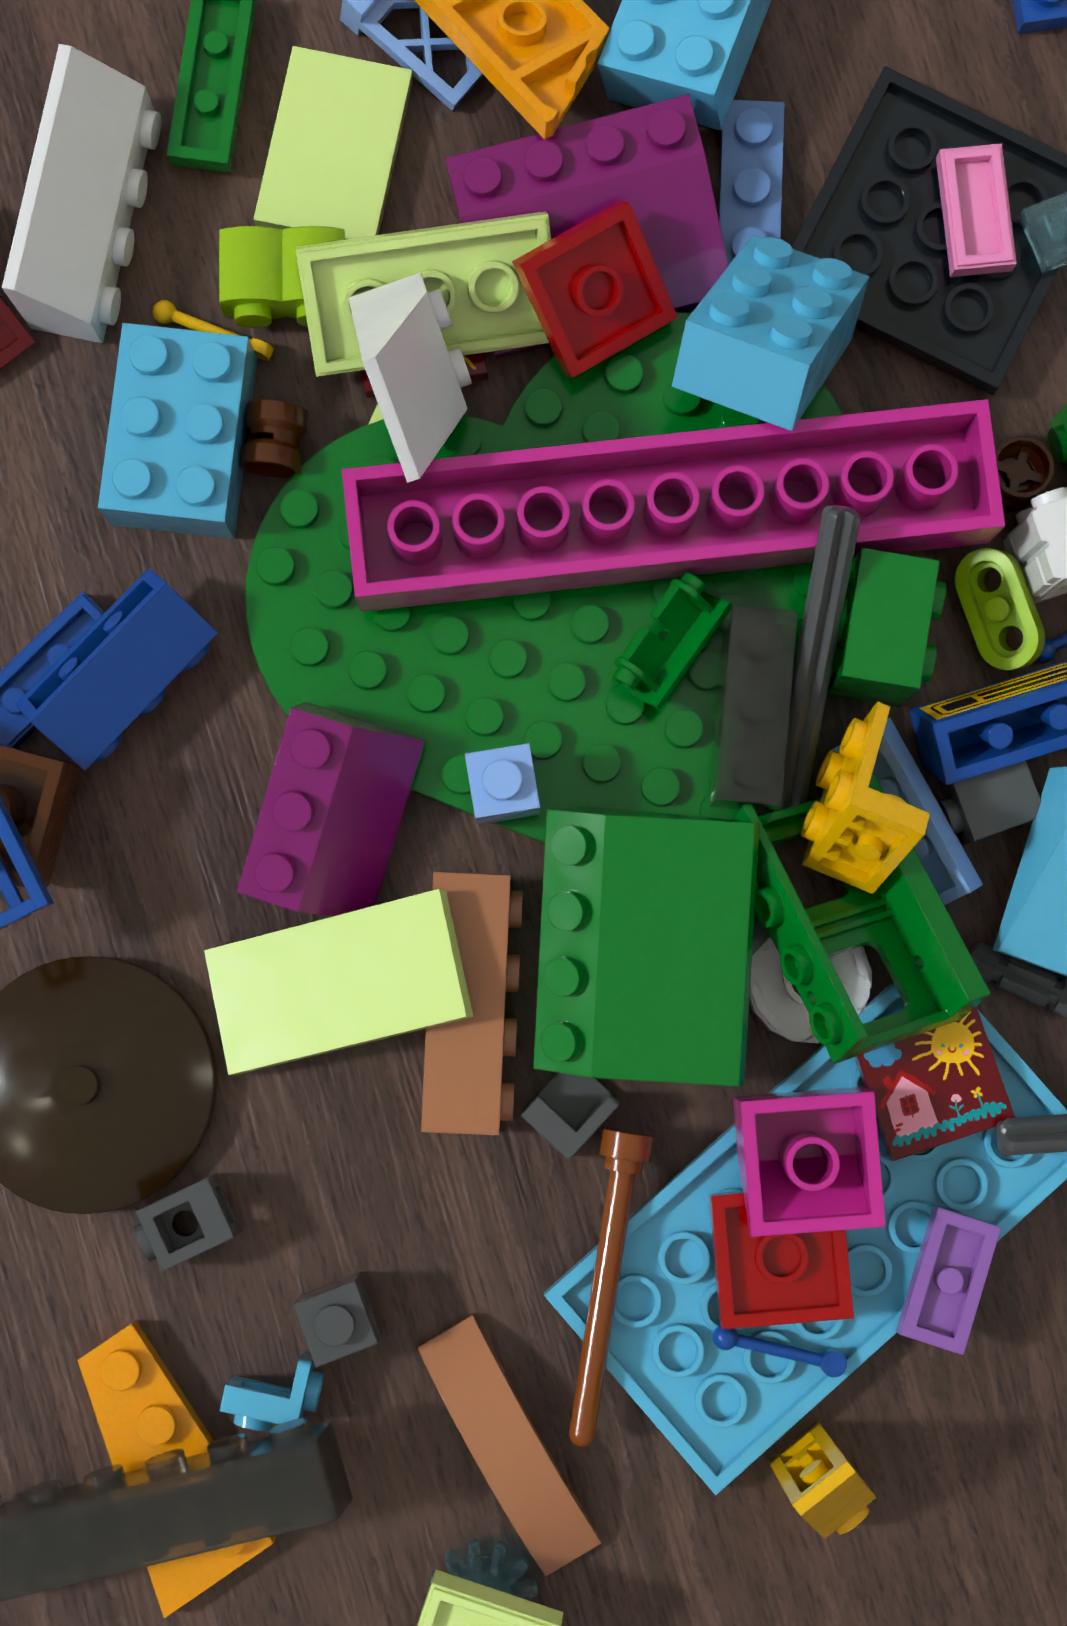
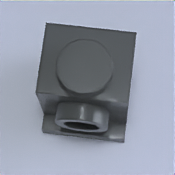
M217 1173L136 1211L140 1224L134 1226L135 1236L144 1256L149 1262L157 1259L162 1272L216 1247L242 1232V1228ZM181 1211H190L196 1216L198 1226L193 1234H185L178 1229L176 1219Z

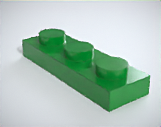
M191 0L167 149V158L170 165L231 173L258 0Z

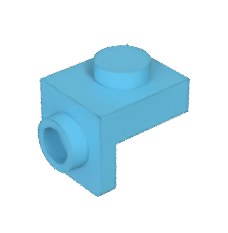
M304 1352L299 1358L292 1388L234 1375L225 1385L219 1411L234 1414L233 1423L235 1425L251 1430L271 1431L273 1423L297 1428L303 1418L304 1411L315 1413L317 1410L324 1373L313 1371L315 1365L311 1354Z

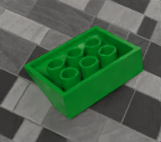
M590 806L547 809L534 1069L590 1078L724 1086L744 1085L760 822Z

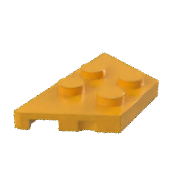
M414 0L544 140L553 136L598 63L610 30L583 0Z

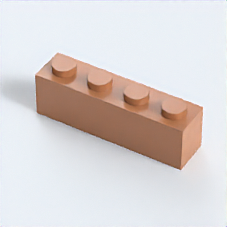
M433 872L432 890L443 889L447 891L474 1017L426 1028L421 1132L499 1135L500 1121H513L515 1083L502 1082L503 1056L516 1057L517 1018H505L506 992H519L520 954H508L509 928L521 929L523 891L510 890L511 875Z

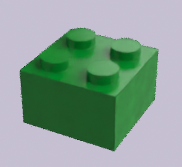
M861 548L852 561L827 696L875 704L879 701L888 706L898 707L910 696L918 692L921 682H930L936 660V645L927 643L931 619L939 620L946 595V582L937 581L940 561Z

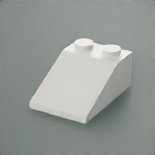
M421 272L349 297L362 362L407 483L421 478L467 411L461 388L472 384L460 347L450 351L447 350L441 330L451 327L452 323L441 291L437 289L428 293Z

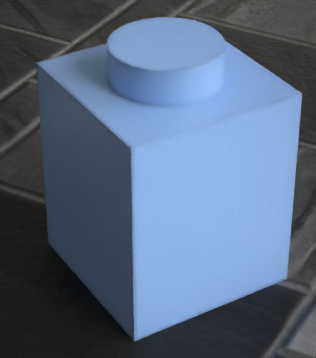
M529 743L465 754L477 825L540 815V804Z

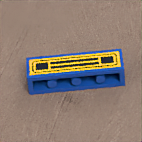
M1067 660L909 709L922 768L944 784L949 785L1067 748Z

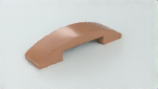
M474 1314L469 1315L418 1345L417 1349L468 1449L516 1532L544 1575L548 1576L600 1545L602 1541L572 1487L569 1483H566L509 1383L504 1367Z

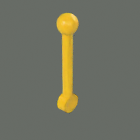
M162 299L153 306V317L161 324L175 322L195 331L239 335L176 310L175 305L169 300ZM249 339L256 357L269 361L274 348L262 340Z

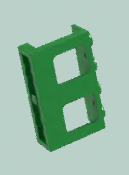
M872 772L869 788L884 793L877 777ZM821 798L761 816H757L751 803L743 805L732 820L760 822L755 916L758 922L767 928L780 954L782 971L786 979L796 987L809 1013L812 1032L816 1039L825 1045L833 1064L959 1021L991 994L914 848L873 894L843 882L846 896L804 909L773 845L801 837L802 826L811 806L815 801L820 802ZM868 945L879 953L903 1000L904 1008L902 1011L862 1024L829 957Z

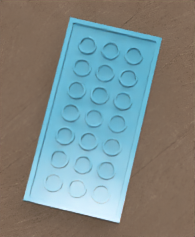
M894 982L858 1014L862 1024L903 1010L904 1003ZM978 1010L1014 1116L1029 1117L1067 1114V1109ZM821 1045L767 1094L864 1087L854 1057L833 1064L825 1045ZM734 1123L629 1216L606 1368L711 1491L717 1495L897 1333L896 1328L933 1205L1001 1227L998 1242L1067 1179V1152L1006 1156L997 1147L995 1127L891 1161L889 1160L877 1125L886 1227L846 1230L854 1319L735 1328L738 1334L821 1354L828 1349L839 1351L847 1361V1368L841 1376L829 1377L818 1366L736 1346L730 1350H721L714 1344L713 1333L720 1326L709 1194L743 1191ZM598 1244L544 1291L546 1299L582 1341L584 1339Z

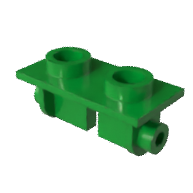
M685 572L680 580L673 579L671 581L670 587L651 612L650 616L660 625L657 632L654 634L650 629L642 626L622 655L617 657L614 662L618 669L612 678L619 683L617 688L659 710L676 689L683 676L733 607L729 601L704 592L707 587L705 583L688 572Z

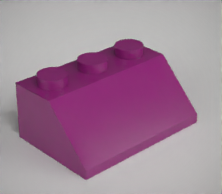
M303 702L291 707L237 893L296 912L325 916H337L375 906L426 740L309 702Z

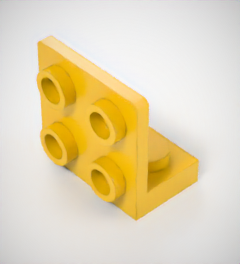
M877 701L863 721L858 718H854L851 721L842 739L839 753L830 750L826 755L816 779V786L823 788L820 802L815 801L801 830V837L809 840L802 865L871 894L880 887L925 835L930 813L907 804L896 795L881 793L869 788L890 711V706Z

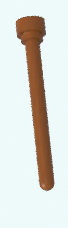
M603 1128L599 1155L605 1156L603 1168L610 1171L569 1429L570 1440L578 1447L590 1445L595 1438L635 1174L642 1175L643 1164L650 1163L654 1136Z

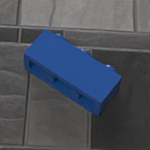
M148 568L16 703V706L32 725L83 770H86L94 761L105 759L117 748L122 738L121 733L139 715H146L159 705L165 695V688L182 670L191 669L204 658L209 649V642L218 632L167 582Z

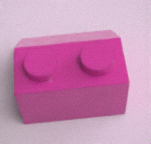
M864 1087L733 1096L738 1164L751 1237L886 1227L874 1091Z

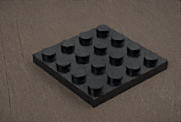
M884 66L792 248L820 259H838L848 264L852 270L870 276L855 328L980 390L994 395L999 389L1067 253V155ZM1002 143L1017 264L1011 272L950 277L936 164L937 154L940 149Z

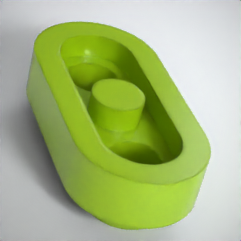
M982 548L966 555L957 567L955 588L980 655L989 665L1001 670L1022 669L1031 665L1043 651L1045 630L1019 562L1010 553L1000 549ZM992 568L996 569L1001 575V584L994 592L989 591L984 583L986 573ZM1013 626L1019 628L1023 634L1022 645L1016 650L1011 649L1006 642V634Z

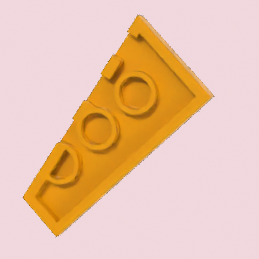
M135 1320L77 1361L163 1617L166 1618L274 1544L276 1536L139 1323Z

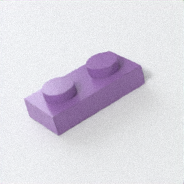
M933 1205L896 1328L897 1333L964 1355L1001 1227Z

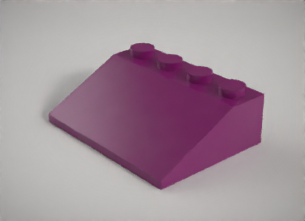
M689 94L558 128L553 136L546 140L539 134L445 158L461 223L546 211L549 217L552 239L618 201L629 202L676 312L698 306L728 267L706 156ZM550 344L494 351L497 359Z

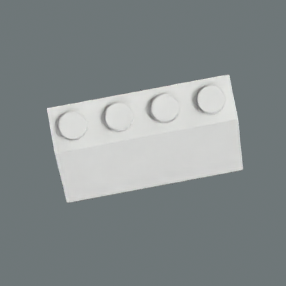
M59 44L2 289L31 329L103 343L107 324L115 325L118 319L121 291L119 288H116L120 267H127L133 255L134 231L129 227L134 207L141 208L146 198L148 175L147 171L143 170L147 149L154 150L157 147L161 131L160 112L155 111L146 86L82 51L64 44Z

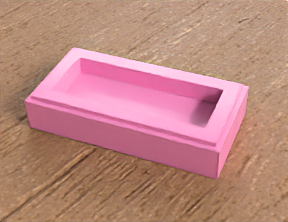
M1002 143L940 149L936 157L950 277L1011 272L1017 262Z

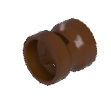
M249 401L246 404L244 423L250 431L248 442L241 446L240 468L257 475L276 478H291L295 473L301 474L303 454L298 449L299 437L306 433L308 411L298 405L283 401Z
M1026 436L1007 439L995 450L1003 511L1015 512L1022 510L1031 503V499L1038 496L1048 487L1053 478L1054 461L1051 452L1042 442L1033 437ZM1004 474L1006 476V479L1009 481V484L1005 481L1003 476Z

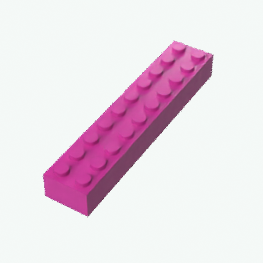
M988 399L800 419L792 431L771 423L433 459L421 478L407 483L400 463L341 469L354 592L361 612L683 577L685 572L693 575H704L813 563L822 511L828 505L847 506L856 509L860 515V525L853 558L856 557L861 548L891 553H905L987 544L1005 527Z

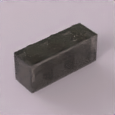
M732 606L725 619L709 807L740 810L743 805L751 803L756 812L771 813L782 806L797 611Z

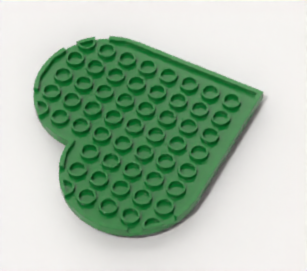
M676 313L678 318L574 378L563 374L554 356L526 385L514 403L503 426L480 418L463 415L434 459L768 422L672 387L685 323L691 314ZM823 384L800 419L843 414ZM384 419L360 427L318 451L302 465L301 474L295 473L288 480L270 505L259 527L251 550L246 577V620L251 646L259 670L269 690L287 715H289L291 707L303 702H309L425 739L426 742L411 791L474 817L465 754L529 743L540 804V815L493 822L492 824L544 845L547 809L590 806L732 820L743 805L751 803L753 808L755 807L781 741L813 563L694 575L707 586L704 592L729 601L733 607L683 676L676 689L659 710L617 688L619 683L612 678L618 669L614 662L617 657L622 655L642 626L650 629L654 634L657 632L660 625L650 614L670 587L671 581L673 579L680 580L682 577L365 612L360 611L354 592L341 469L400 463Z

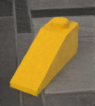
M816 1422L768 1461L792 1506L824 1539L835 1531L842 1535L858 1526L869 1513L867 1505L876 1499L874 1493L819 1422Z

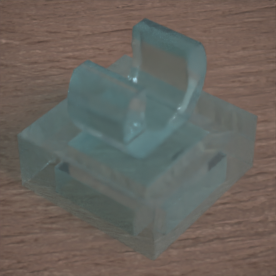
M1067 192L1024 208L1019 216L1021 225L1042 273L1067 264Z

